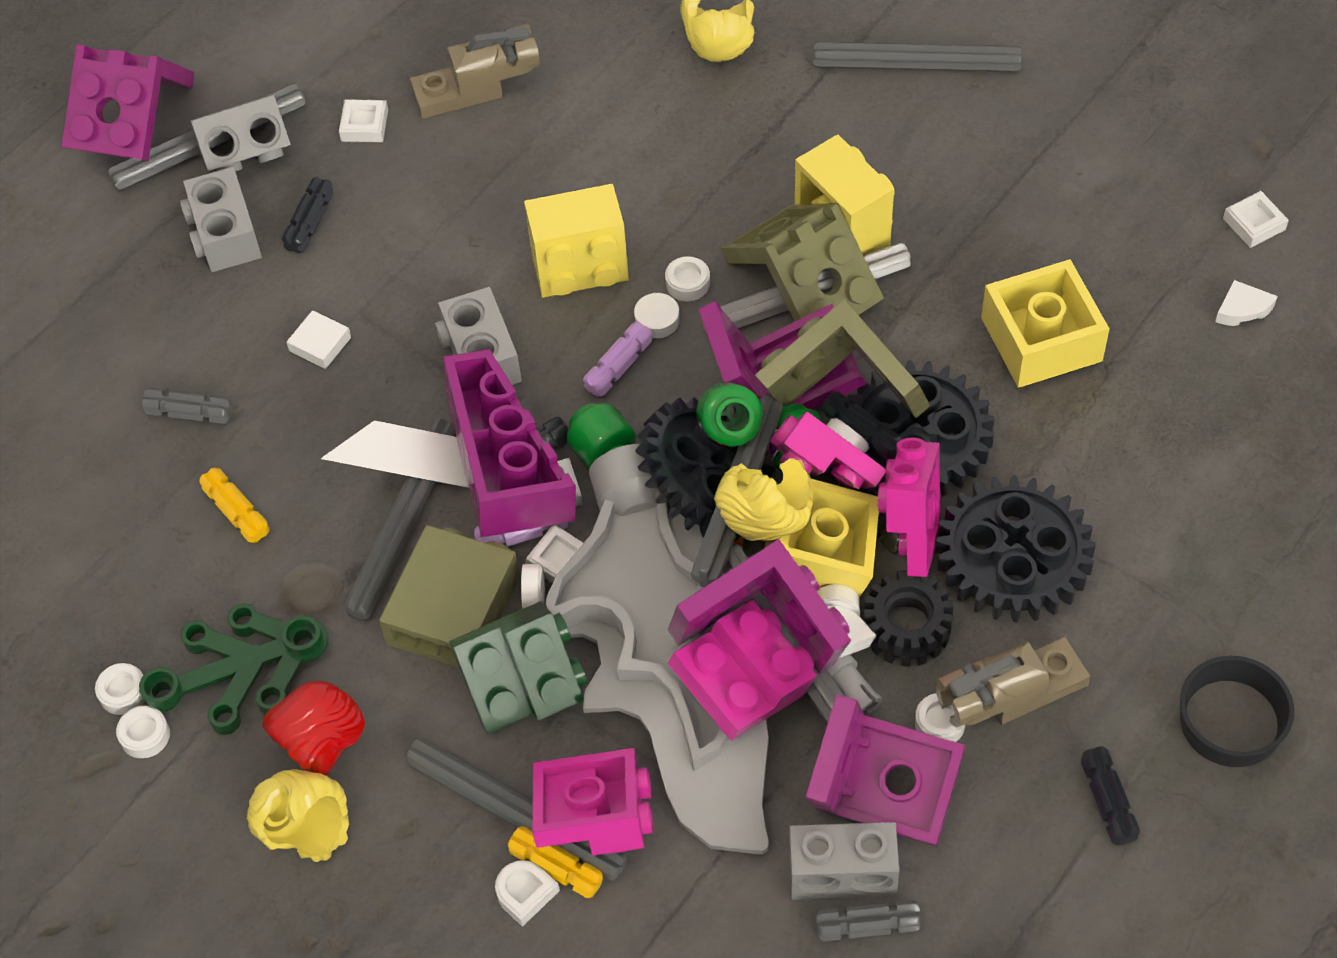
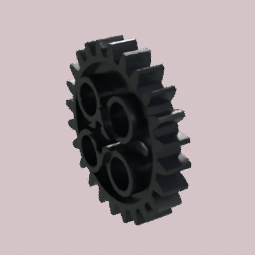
M911 360L907 361L906 370L920 385L930 404V407L915 418L878 374L872 371L871 385L866 383V385L857 388V395L849 394L847 398L850 399V403L857 404L881 423H889L890 425H883V427L890 428L901 439L919 438L925 442L939 443L940 494L942 496L947 495L948 482H952L961 489L964 487L965 474L976 478L978 476L979 464H986L988 461L989 449L992 448L994 438V416L988 415L989 401L979 400L980 387L975 386L965 389L967 376L964 374L954 380L950 379L949 366H945L937 374L933 373L930 361L926 362L922 371H916ZM944 433H954L957 435H947ZM873 447L869 448L865 454L886 469L888 460L877 454ZM885 473L884 476L881 478V479L885 480V483H886V473Z
M680 397L672 404L665 402L643 423L644 428L637 435V438L642 443L635 449V453L645 459L637 467L638 470L651 475V478L644 484L645 487L657 488L661 493L655 502L657 504L668 502L671 506L669 517L673 519L681 514L685 517V529L689 531L697 524L704 538L716 507L714 497L718 485L725 472L731 468L739 446L729 447L720 445L706 436L698 424L696 412L699 401L693 397L686 404ZM725 415L721 416V420H728ZM764 463L761 467L763 475L768 477L776 471L775 467ZM737 534L735 541L739 540L742 536Z
M1012 475L1009 486L1003 487L997 477H992L991 488L987 491L976 482L973 484L972 497L962 492L958 493L956 506L947 505L945 519L939 521L938 538H936L935 553L939 554L938 571H947L946 587L960 585L957 597L959 601L973 596L975 598V612H979L986 605L992 606V616L995 620L1000 617L1003 610H1010L1013 622H1018L1021 611L1027 610L1031 618L1037 621L1040 609L1043 606L1055 615L1058 612L1059 599L1071 605L1074 601L1075 590L1083 591L1085 589L1086 575H1091L1094 560L1091 558L1094 556L1096 543L1090 541L1092 525L1082 524L1084 510L1076 509L1069 511L1072 498L1070 495L1064 496L1059 500L1054 499V485H1050L1043 492L1038 491L1036 478H1032L1026 487H1020L1017 476ZM1015 516L1022 520L1013 521L1006 517ZM981 544L987 546L988 549H976L972 545ZM1050 546L1058 551H1046L1041 547ZM1013 574L1019 575L1022 578H1024V580L1016 581L1008 578L1007 576Z

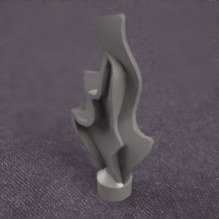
M640 444L615 448L597 458L589 469L590 481L600 510L592 533L556 575L546 597L547 608L551 611L552 615L556 613L562 615L571 638L583 637L598 644L601 665L585 689L583 711L584 713L620 711L639 719L651 737L666 795L680 825L710 849L762 855L769 848V839L763 814L764 782L769 745L766 720L731 741L667 664L674 652L710 632L714 626L712 624L680 646L677 645L667 631L676 606L704 588L700 586L699 582L691 578V570L704 538L697 524L689 531L685 529V517L681 514L671 519L669 517L671 506L668 502L663 504L655 502L661 493L657 488L645 487L644 484L651 478V475L638 470L637 467L645 459L635 453V449Z

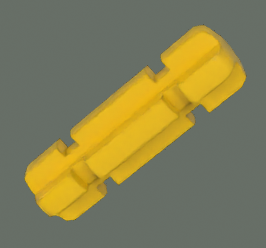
M214 467L208 473L202 474L199 479L202 490L210 499L216 501L215 505L236 528L241 529L240 533L248 542L257 543L261 538L267 536L270 529L267 526L266 519L258 511L253 510L254 506L233 483L228 482L229 478L221 469Z
M518 827L508 842L507 846L509 847L510 854L520 860H530L537 864L554 880L565 886L571 883L573 885L572 890L585 898H592L603 882L601 870L587 862L581 865L579 857L558 845L536 848L532 830L527 827Z

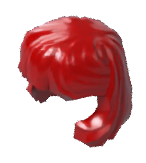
M316 680L300 685L281 702L273 706L264 716L262 727L271 737L272 741L277 742L282 749L288 750V756L297 762L303 771L309 770L313 773H321L327 776L335 766L343 750L358 741L364 730L365 720L359 706L347 692L333 683Z

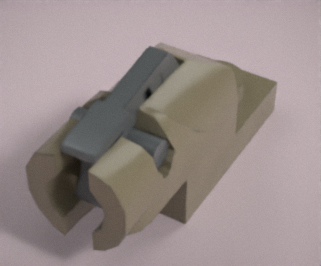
M529 24L475 35L470 42L447 47L449 68L411 77V88L422 119L503 98L500 80L526 74L533 68L539 67L538 48L535 38L530 37L531 29Z
M1066 637L1037 650H1033L1029 642L1026 641L992 657H986L972 664L965 665L962 669L960 668L936 679L935 689L942 709L950 705L953 706L955 715L950 716L949 722L956 728L962 725L977 724L993 716H996L1000 725H1003L1089 686L1091 676Z

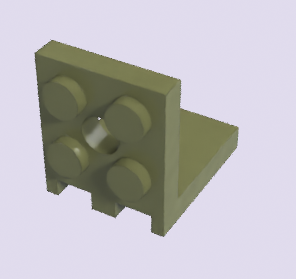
M838 203L789 205L720 248L727 263L766 264L794 321L830 304L836 307L844 299L859 315L884 299ZM824 269H828L833 276L832 289L826 294L820 291L817 283L818 276Z
M845 299L822 319L815 317L808 321L799 330V338L785 350L779 348L770 353L761 364L762 369L755 374L777 402H781L784 407L795 402L845 358L857 350L915 418L930 407L917 381Z

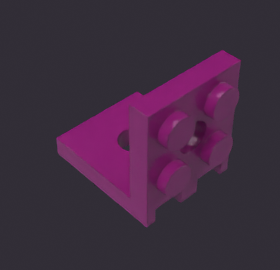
M76 45L61 147L149 161L160 84L192 88L195 72L158 56L149 55L147 57L133 55L125 51L111 49L106 51ZM116 100L120 105V115L116 121L107 123L103 118V108L107 102Z
M716 301L700 308L699 312L723 381L741 384L754 392L758 399H761L766 394L771 395L755 375L762 369L761 364L763 360L779 348L785 350L799 338V330L808 321L815 317L822 319L834 308V305L830 304L751 344ZM854 352L792 404H802L806 408L814 410L822 406L823 402L832 392L837 391L845 395L866 385Z
M780 539L679 603L667 629L677 645L680 646L720 618L761 593L798 645L810 654L818 674L834 665L851 642L847 635L850 629L843 615L835 607H827L817 593L820 587L813 573L805 565L800 567L797 565Z
M836 694L805 798L820 812L856 823L896 822L897 835L937 847L966 747L964 744L865 716L857 700ZM894 768H909L916 776L913 790L906 795H895L887 789L886 779L889 772Z

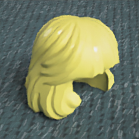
M682 0L680 13L686 35L691 47L700 58L710 62L728 61L742 54L753 42L755 30L751 24L754 11L752 1L743 0L741 4L734 5L729 10L717 11L711 9L704 11L698 7L701 0Z
M789 458L780 464L783 480L777 485L773 478L763 475L761 470L748 469L742 463L725 472L714 497L716 506L720 510V515L724 519L725 524L734 532L750 541L775 540L801 530L810 519L814 495L810 485V476L806 472L802 460Z
M297 769L281 771L259 783L249 800L250 806L247 811L248 827L251 833L270 850L296 848L301 859L310 858L314 862L326 861L331 858L333 850H336L340 845L346 844L348 840L346 831L349 826L344 789L337 781L321 773Z

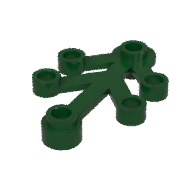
M238 604L228 613V622L233 633L239 637H248L256 632L273 639V641L255 646L214 631L203 621H191L181 631V639L185 648L193 654L211 651L226 658L180 675H176L174 671L166 667L153 668L142 676L139 682V692L147 706L164 712L173 709L183 695L232 678L220 701L214 703L208 711V719L213 730L221 735L231 734L240 726L241 716L238 710L262 668L267 664L280 660L270 682L261 686L256 693L257 705L261 713L266 715L273 706L287 697L286 692L302 663L312 662L325 652L328 646L326 628L320 621L310 616L300 615L291 618L287 622H283L256 612L255 608L250 604ZM243 616L251 617L250 621L246 624L240 625L236 623ZM196 633L205 634L199 641H190V638ZM303 638L312 639L305 645H297ZM171 690L166 696L156 698L160 691ZM271 695L280 696L279 700L274 704L267 705L264 703L266 698ZM232 713V717L228 721L217 722V718L221 714Z

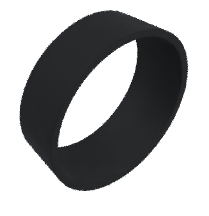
M1242 656L1215 657L1198 665L1187 676L1180 695V723L1182 731L1192 748L1211 762L1228 767H1246L1257 764L1269 757L1291 730L1294 720V702L1290 690L1276 672L1259 661ZM1234 681L1248 685L1260 692L1274 709L1277 718L1276 738L1273 743L1264 748L1247 752L1231 751L1216 746L1206 740L1192 725L1186 710L1188 702L1199 689L1214 682Z

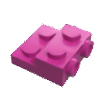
M808 411L797 419L792 415L788 419L786 418L770 439V442L776 446L775 449L783 454L779 460L781 463H784L789 458L802 460L806 472L813 477L824 473L830 465L833 467L830 475L848 489L862 488L864 490L875 487L887 472L885 468Z
M905 438L897 443L895 459H888L886 483H880L878 491V511L886 513L887 532L900 533L899 555L907 556V576L927 577L936 546V538H938V524L941 521L939 443L925 442L919 438Z
M754 600L717 620L710 632L674 652L667 663L731 741L803 697L817 677L813 671L814 663L812 657L807 650L800 646L793 648L781 633L782 626L778 616L770 609L765 608L761 610Z
M634 748L533 763L532 833L536 848L565 845L589 840L592 856L644 848L643 834L654 833L650 803L642 802V799L652 798L648 768H638Z

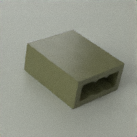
M426 525L379 619L385 644L459 668L449 641L501 618L520 577L516 552L511 551L507 546L499 542L489 541L485 543L468 538L462 532L453 528L439 529Z

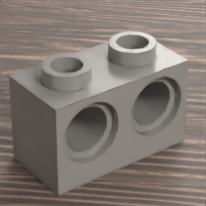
M274 95L189 120L207 171L213 169L220 171L230 167H234L235 171L243 169L242 160L257 156L259 163L284 156L282 148L291 145ZM258 118L268 119L274 128L272 138L264 143L256 142L250 134V126ZM216 131H226L232 137L233 147L226 155H215L209 149V138Z
M234 167L183 181L188 198L180 200L187 225L196 224L197 231L189 233L197 258L206 256L211 273L262 258Z
M490 287L438 302L442 321L435 322L434 325L442 349L450 347L453 355L490 349L511 384L522 382L517 352Z
M896 822L790 826L789 856L792 900L897 897L899 859Z

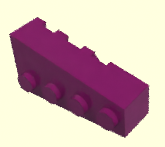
M490 349L444 356L446 397L481 537L576 521V485L568 473L565 474L559 466L557 455L549 442L545 443L536 429V422L529 410H524L516 398V390Z

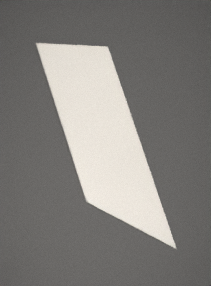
M374 420L321 458L469 488L456 437Z

